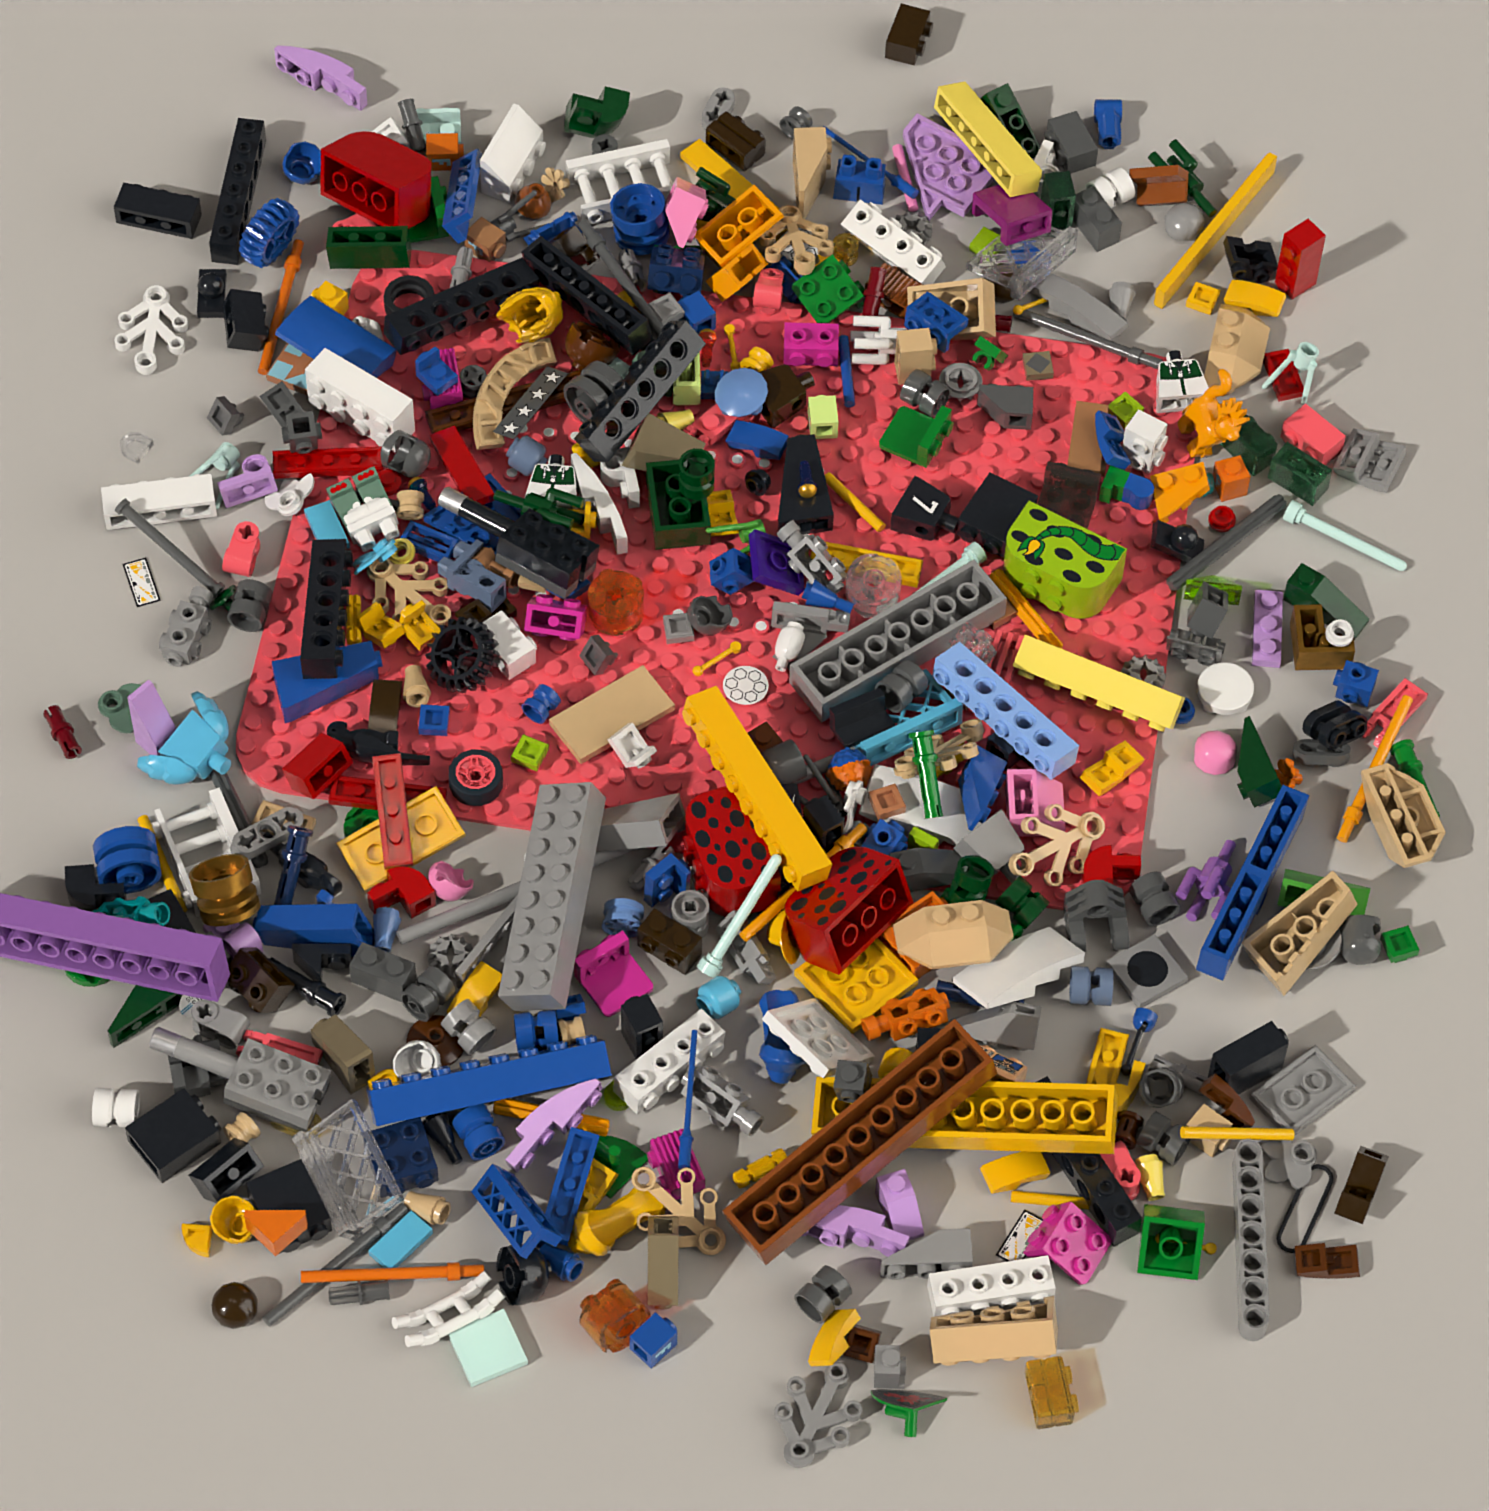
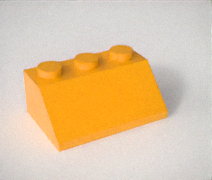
M753 185L696 231L694 238L717 267L722 268L784 216Z

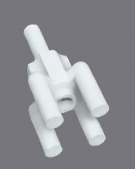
M854 315L853 326L879 327V331H850V342H854V349H878V354L852 353L851 364L886 365L889 362V355L895 354L897 331L907 329L892 328L891 319L887 316Z

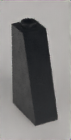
M815 434L797 435L788 438L778 516V531L792 520L801 528L799 532L802 535L832 531L834 514ZM804 484H813L816 486L817 492L811 498H804L799 494V488Z

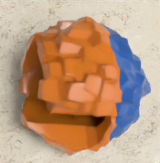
M845 747V749L836 752L834 757L830 759L826 776L837 791H845L850 781H863V787H865L870 779L872 768L869 759L857 749Z

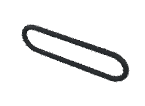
M1321 1164L1313 1165L1311 1170L1323 1169L1327 1172L1329 1181L1300 1245H1306L1333 1184L1334 1178L1331 1170ZM1302 1188L1296 1190L1277 1233V1244L1282 1250L1289 1253H1295V1248L1291 1249L1284 1246L1281 1236Z

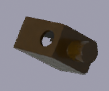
M785 364L758 372L764 377L768 388V394L760 413L769 426L775 428L803 409L806 405V389L815 385L811 373L806 371L796 376L789 365Z

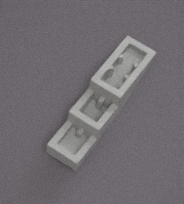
M1044 270L1027 283L1029 293L1048 300L1050 309L1069 316L1071 325L1110 341L1129 327L1128 322L1100 300L1071 282Z

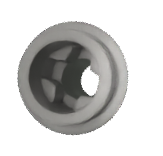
M1115 282L1112 288L1109 289L1110 308L1127 321V315L1135 297L1134 287L1127 282Z

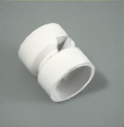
M1123 168L1114 169L1106 173L1104 177L1100 176L1089 181L1085 188L1088 189L1094 186L1111 209L1116 206V203L1121 205L1135 197L1132 179Z
M113 1088L95 1089L92 1105L93 1126L111 1127L116 1122L118 1127L125 1128L139 1118V1090L121 1089L119 1093H115Z

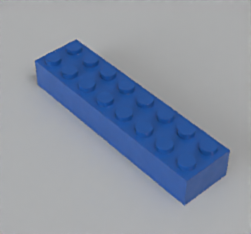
M591 1034L577 1037L575 1044L568 1045L567 1042L558 1041L547 1044V1050L538 1051V1048L535 1047L517 1050L519 1056L510 1058L509 1054L502 1053L489 1056V1062L480 1064L479 1060L474 1059L460 1062V1068L450 1070V1067L447 1065L430 1069L431 1074L421 1076L419 1072L401 1075L402 1081L392 1083L389 1078L372 1081V1087L366 1088L373 1124L381 1126L612 1076L605 1040L597 1039L596 1035L593 1036Z

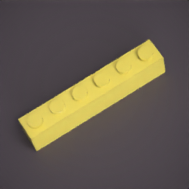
M965 81L938 86L934 109L1009 197L1038 192L1039 182L1042 178L1041 168L1002 125L1001 121L989 110L988 106L983 103L975 91Z
M1029 635L1024 636L1013 663L1014 667L1019 668L1018 674L1032 680H1034L1035 675L1045 679L1044 685L1057 690L1064 686L1071 689V696L1084 701L1089 696L1096 699V705L1112 711L1114 706L1124 710L1122 716L1137 722L1139 717L1150 721L1149 727L1164 732L1166 727L1169 729L1174 728L1185 700L1183 696Z

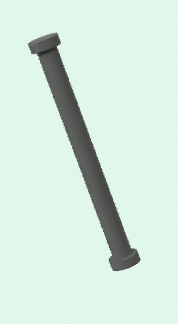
M126 498L117 505L115 512L119 515L123 514L210 590L214 595L213 598H216L223 591L225 585L222 582L217 583L135 511Z

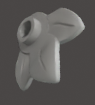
M1269 1140L1261 1146L1262 1151L1272 1159L1265 1170L1264 1177L1266 1180L1273 1183H1283L1289 1180L1296 1190L1309 1183L1312 1177L1311 1167L1317 1159L1316 1149L1310 1142L1300 1140L1293 1143L1290 1140ZM1304 1154L1307 1158L1300 1159L1296 1155Z

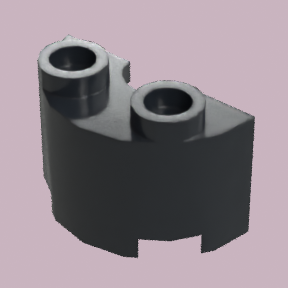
M1226 236L1223 245L1233 279L1243 281L1254 280L1256 283L1268 281L1270 274L1276 271L1278 267L1271 243L1255 240L1250 244H1244L1242 238Z

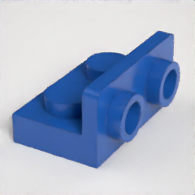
M927 291L907 306L904 326L909 330L929 328L931 338H936L937 349L945 353L949 350L950 339L968 326L969 318Z
M670 853L645 873L644 901L652 908L658 902H665L673 892L679 894L682 891L689 890L691 870L688 864L683 859L678 860Z

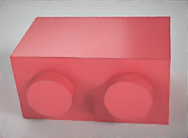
M1305 403L1283 422L1280 437L1287 446L1293 447L1303 455L1308 463L1314 464L1321 470L1341 453L1346 436Z

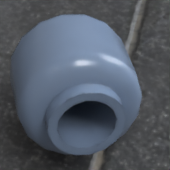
M527 435L521 437V439L516 437L506 453V456L509 457L508 465L525 476L532 475L535 465L546 464L548 461L544 457L546 447Z

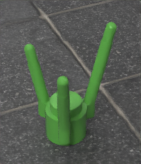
M760 519L747 523L715 526L706 529L707 533L739 530V537L742 543L748 544L749 534L756 529L766 533L763 522ZM748 545L740 551L747 554L750 552V546Z

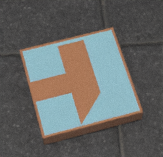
M287 343L266 373V378L275 384L283 381L288 389L308 396L305 369L314 359Z

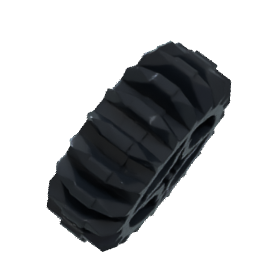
M458 617L457 621L448 619V627L444 624L439 625L441 632L439 634L432 633L433 638H435L434 642L426 643L431 648V652L425 654V656L431 660L426 667L432 671L430 674L432 679L436 680L439 686L446 687L451 692L466 693L467 689L476 691L477 684L481 686L486 685L484 678L485 676L493 677L490 669L491 667H498L497 663L493 660L495 657L500 656L499 652L494 650L499 643L493 639L495 635L493 631L487 629L486 624L478 622L474 618ZM471 634L477 641L478 649L473 648V641L470 640ZM447 661L452 663L454 676H452L448 669Z

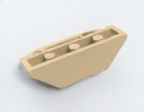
M1223 303L1219 307L1204 378L1210 388L1214 384H1221L1218 375L1220 369H1225L1229 372L1232 386L1226 396L1261 373L1270 327L1248 308Z
M1389 763L1361 770L1367 811L1389 859L1403 868L1431 861L1446 832L1424 785L1407 774L1395 770V767Z
M983 900L923 907L893 924L897 952L932 970L989 963L1013 939L1009 911Z

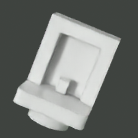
M628 723L607 739L625 768H642L652 760L651 755L657 752L655 746H648L633 723Z

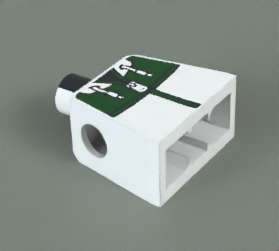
M1173 350L1166 354L1167 361L1159 363L1156 379V413L1183 411L1195 398L1202 396L1209 388L1197 360H1183L1182 352Z
M558 454L550 455L548 464L535 465L525 497L531 492L545 497L546 491L549 488H555L577 496L574 467L564 465L565 458ZM557 501V506L566 509H578L577 507Z

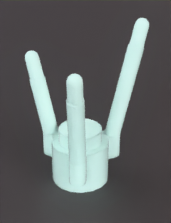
M1309 342L1300 343L1297 350L1290 351L1288 357L1265 381L1262 388L1266 389L1294 361V366L1298 369V372L1308 370L1301 403L1304 405L1307 402L1313 374L1317 367L1315 361L1319 355L1318 348Z
M224 442L190 476L203 473L213 464L221 471L229 469L225 480L232 478L240 467V464L237 462L240 452L231 443ZM220 492L215 503L216 509H219L223 501Z

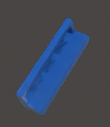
M478 148L452 162L442 226L458 244L467 240L469 221L473 218L480 173V159L482 157V153Z
M574 1127L570 1128L545 1212L547 1218L563 1237L559 1244L565 1246L568 1245L574 1218L579 1208L600 1136ZM540 1240L536 1247L541 1248L546 1242Z
M492 1163L471 1192L521 1257L527 1259L540 1240L556 1247L563 1238L516 1176ZM493 1182L491 1195L485 1196L484 1192ZM505 1199L503 1211L498 1212L499 1200ZM517 1215L516 1226L510 1228L511 1216ZM530 1231L532 1234L527 1239V1241L524 1244H522L524 1232Z

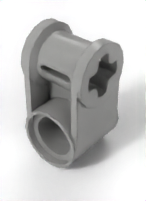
M199 1000L191 1009L192 1025L195 1033L201 1034V1036L210 1040H219V1044L228 1049H236L250 1025L248 1018L240 1012L230 1010L210 1000Z

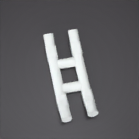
M484 1270L474 1280H471L455 1293L423 1309L393 1317L392 1326L394 1329L421 1326L429 1320L433 1327L428 1330L419 1331V1333L406 1335L405 1344L407 1347L432 1345L440 1341V1338L463 1326L488 1316L506 1296L497 1288L487 1298H484L480 1303L471 1308L467 1301L475 1298L482 1291V1288L492 1280L490 1275ZM455 1306L461 1314L444 1322L439 1314Z

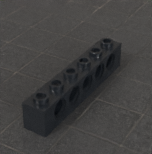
M238 118L209 241L212 262L238 265L241 254L239 252V243L243 238L242 233L246 230L266 144L263 120Z
M542 236L521 252L523 259L539 277L540 283L549 290L558 292L563 301L629 353L635 355L653 340L646 317Z
M519 258L386 315L384 335L400 355L416 351L421 346L430 342L439 341L444 336L456 331H462L479 321L487 320L489 317L497 314L500 310V305L511 295L522 291V289L539 287L540 279L523 258Z
M686 320L670 321L665 324L661 329L662 333L645 348V354L640 360L635 361L629 367V373L625 378L613 386V392L610 396L598 404L596 413L591 419L586 420L580 426V432L574 440L594 462L610 461L706 345ZM638 384H639V387H640V392H639V394H638V391H637ZM605 424L607 425V432H606V433H605V430H604Z
M346 539L312 540L300 655L303 679L337 678L338 667H343V650H340V646H345V630L342 629V626H347V610L344 609V606H349L348 589L346 590V587L351 586V572L348 570V567L353 566L352 550H347Z
M1048 1076L1036 1081V1083H1052ZM1051 1152L1079 1196L1083 1197L1087 1202L1089 1211L1101 1229L1109 1235L1113 1247L1139 1234L1142 1217L1100 1154Z

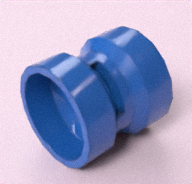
M540 684L533 691V697L528 698L521 707L529 719L535 723L543 724L549 717V711L555 710L561 703V699L552 688Z

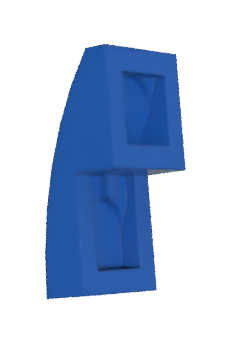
M1098 410L1095 414V426L1101 453L1108 465L1125 470L1131 464L1120 444L1124 439L1125 431L1116 416Z
M736 420L725 441L729 448L753 450L757 458L780 460L787 447L789 436L763 425Z

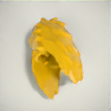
M547 288L522 289V291L511 295L500 305V310L496 316L499 320H503L510 325L509 331L518 334L519 339L516 340L517 343H532L550 335L561 323L563 318L562 300L558 292H553Z

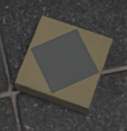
M1050 351L1023 353L1022 361L1026 381L1053 378L1054 371Z

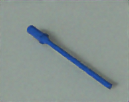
M826 127L827 135L865 162L870 159ZM885 170V176L890 180L893 187H897L912 199L918 196L919 190L902 179L900 175H894Z
M692 1030L685 1122L682 1135L679 1136V1169L684 1167L690 1168L692 1142L694 1141L690 1131L697 1030Z

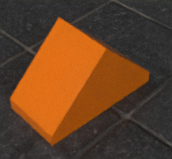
M244 1210L246 1229L274 1256H277L307 1229L306 1210Z

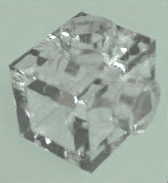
M968 622L949 641L951 647L961 642L986 665L997 654L991 644L993 641L992 637L983 629L978 630Z

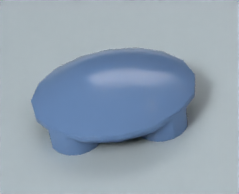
M734 369L725 374L717 383L714 392L715 402L722 414L727 416L757 415L762 411L768 394L767 382L762 374L754 369Z

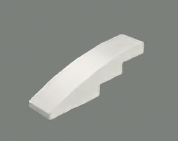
M577 453L571 454V466L575 470L578 496L585 498V501H591V510L597 512L600 534L611 532L617 555L628 553V537L620 514L608 491ZM585 501L582 510H585Z

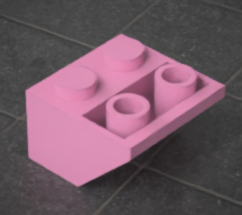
M677 177L666 199L665 212L678 246L684 248L686 242L691 243L696 234L697 218L703 219L708 208V199H706L705 189Z
M1007 769L1005 783L1006 815L1017 835L1041 836L1039 834H1026L1022 831L1021 822L1025 817H1036L1041 823L1065 832V822L1061 820L1057 822L1048 821L1044 815L1045 808L1050 804H1059L1064 809L1063 784L1055 779L1050 780L1037 769ZM1053 808L1051 812L1054 818L1057 816L1056 808ZM1030 820L1028 823L1029 830H1032L1034 827V823Z

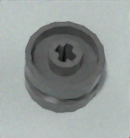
M593 361L582 370L579 376H575L565 385L563 389L565 400L575 416L584 423L586 420L591 419L596 413L598 404L610 396L613 392V386L620 380H623V378L607 364Z

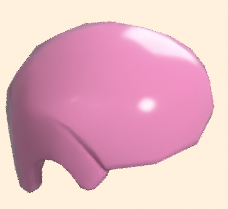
M1214 730L1207 731L1197 738L1194 748V762L1203 772L1219 775L1227 773L1234 767L1237 746L1229 734Z
M444 861L434 863L428 871V881L435 890V895L445 901L462 899L470 892L474 884L473 879L465 881L463 869H453L450 864Z

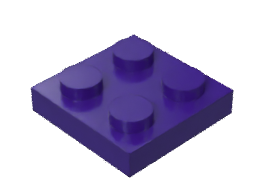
M756 529L749 534L753 581L799 596L805 590L804 577L802 572L800 574L796 573L788 563L791 558L787 553L792 548L787 542L783 543L779 537Z

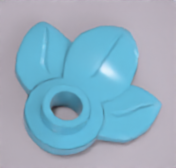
M383 538L372 547L374 551L364 553L353 562V567L356 569L354 574L357 575L376 559L382 563L398 550L394 545L395 540L392 538L387 541L386 538Z

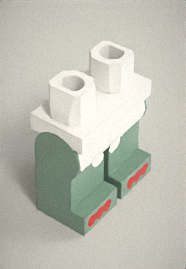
M374 466L352 476L355 488L363 502L362 505L349 478L326 488L330 502L353 544H357L363 552L371 550L376 544L373 536L382 532L386 540L400 536L399 522L395 510Z

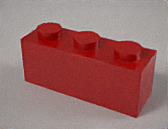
M1309 218L1284 233L1275 283L1278 289L1286 293L1291 299L1316 285L1326 235Z

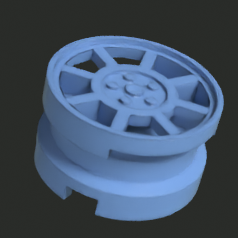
M627 898L608 900L604 904L603 914L605 919L602 921L603 931L609 935H616L623 930L628 938L636 937L637 929L642 924L640 921L644 918V906L635 900Z

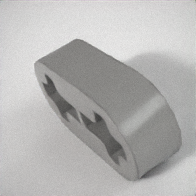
M723 87L716 89L712 93L702 113V127L705 130L713 122L709 120H713L715 115L719 117L725 111L730 114L732 113L735 106V95L732 90ZM723 99H726L720 106L719 101L721 102Z

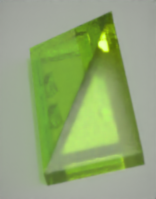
M1215 575L1186 580L1185 600H1193L1204 581L1228 593V604L1239 605L1242 585Z

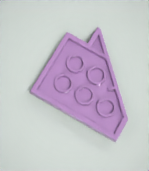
M917 113L903 130L904 143L925 216L930 221L939 208L943 206L964 218L972 208L973 192L987 189L994 181L992 175L956 133Z

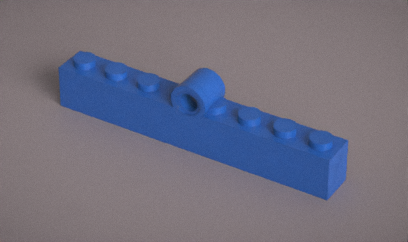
M1282 785L1201 948L1196 967L1197 971L1219 980H1224L1255 915L1259 914L1263 906L1268 888L1304 817L1310 795Z

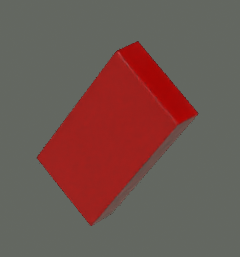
M1289 349L1265 353L1263 364L1269 377L1288 357ZM1294 361L1271 383L1278 402L1303 396L1304 387L1294 366Z

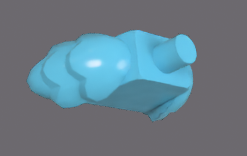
M198 691L191 693L192 699L202 718L192 710L158 752L161 756L148 755L139 757L137 767L148 774L150 778L164 780L166 783L173 785L189 783L196 777L205 779L213 769L221 775L225 774L230 769L232 763L230 759L225 757L229 749L225 743L229 734V725L224 712L218 708L213 699L207 698Z

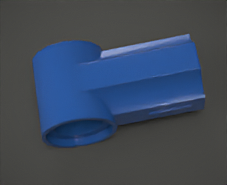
M1095 99L1094 122L1097 123L1098 145L1103 146L1104 149H1114L1116 146L1121 145L1122 100Z

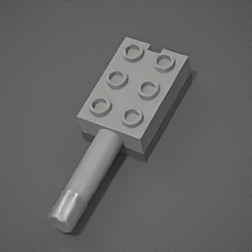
M160 1027L154 1030L149 1042V1047L153 1050L229 1079L224 1088L223 1103L304 1135H307L316 1116L317 1104L321 1105L330 1085L331 1070L249 1038L239 1057Z

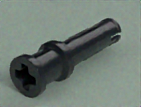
M273 957L268 958L295 984L292 990L304 996L308 1004L323 1008L327 1011V1015L331 1017L341 1012L346 1002L345 994L330 990L326 987V983L317 980L314 982Z

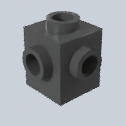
M313 411L286 414V427H282L281 430L283 443H289L290 453L307 454L312 450L318 449L317 439H322L320 422L315 423Z

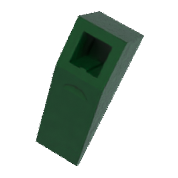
M1004 84L983 95L980 98L983 103L1001 121L1002 125L1013 135L1031 158H1035L1040 145L1009 84Z

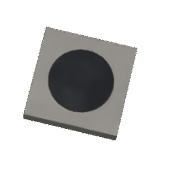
M1156 934L1107 960L1106 964L1108 968H1113V975L1138 1008H1143L1188 981L1186 973Z

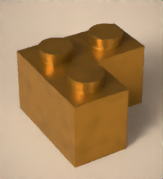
M1322 604L1293 606L1290 630L1295 670H1341L1344 668L1346 660L1353 662L1355 655L1354 637L1352 642L1344 647L1334 646L1327 641Z

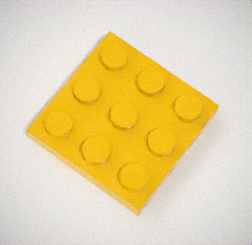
M878 938L840 975L808 962H804L794 970V976L852 1034L862 1028V1018L870 1015L878 1016L881 1013L880 1007L884 1006L888 1000L892 998L900 999L918 985V978Z

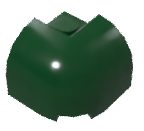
M605 86L598 99L573 93L566 105L564 131L589 138L611 134L619 127L629 106L630 92Z

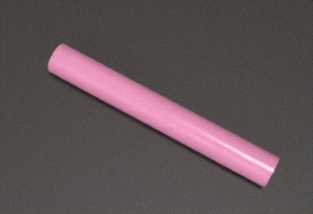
M896 144L892 147L898 173L902 179L912 185L903 147L901 144ZM904 193L908 211H917L918 204L916 198L912 199Z

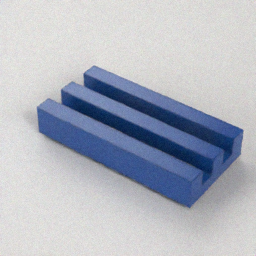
M410 520L400 537L410 540L417 554L437 562L443 557L451 559L455 545L460 542V539ZM411 531H414L426 537L423 538L421 536L411 533ZM434 540L449 545L450 547L448 548L446 546L434 542Z

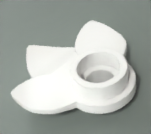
M309 473L300 481L295 478H284L278 492L265 496L266 506L270 510H278L283 516L297 514L304 504V499L314 488L315 481L313 475Z
M860 780L857 782L850 781L844 795V803H846L844 811L847 812L844 834L849 833L853 829L857 804L862 805L866 796L867 789L863 788V781Z

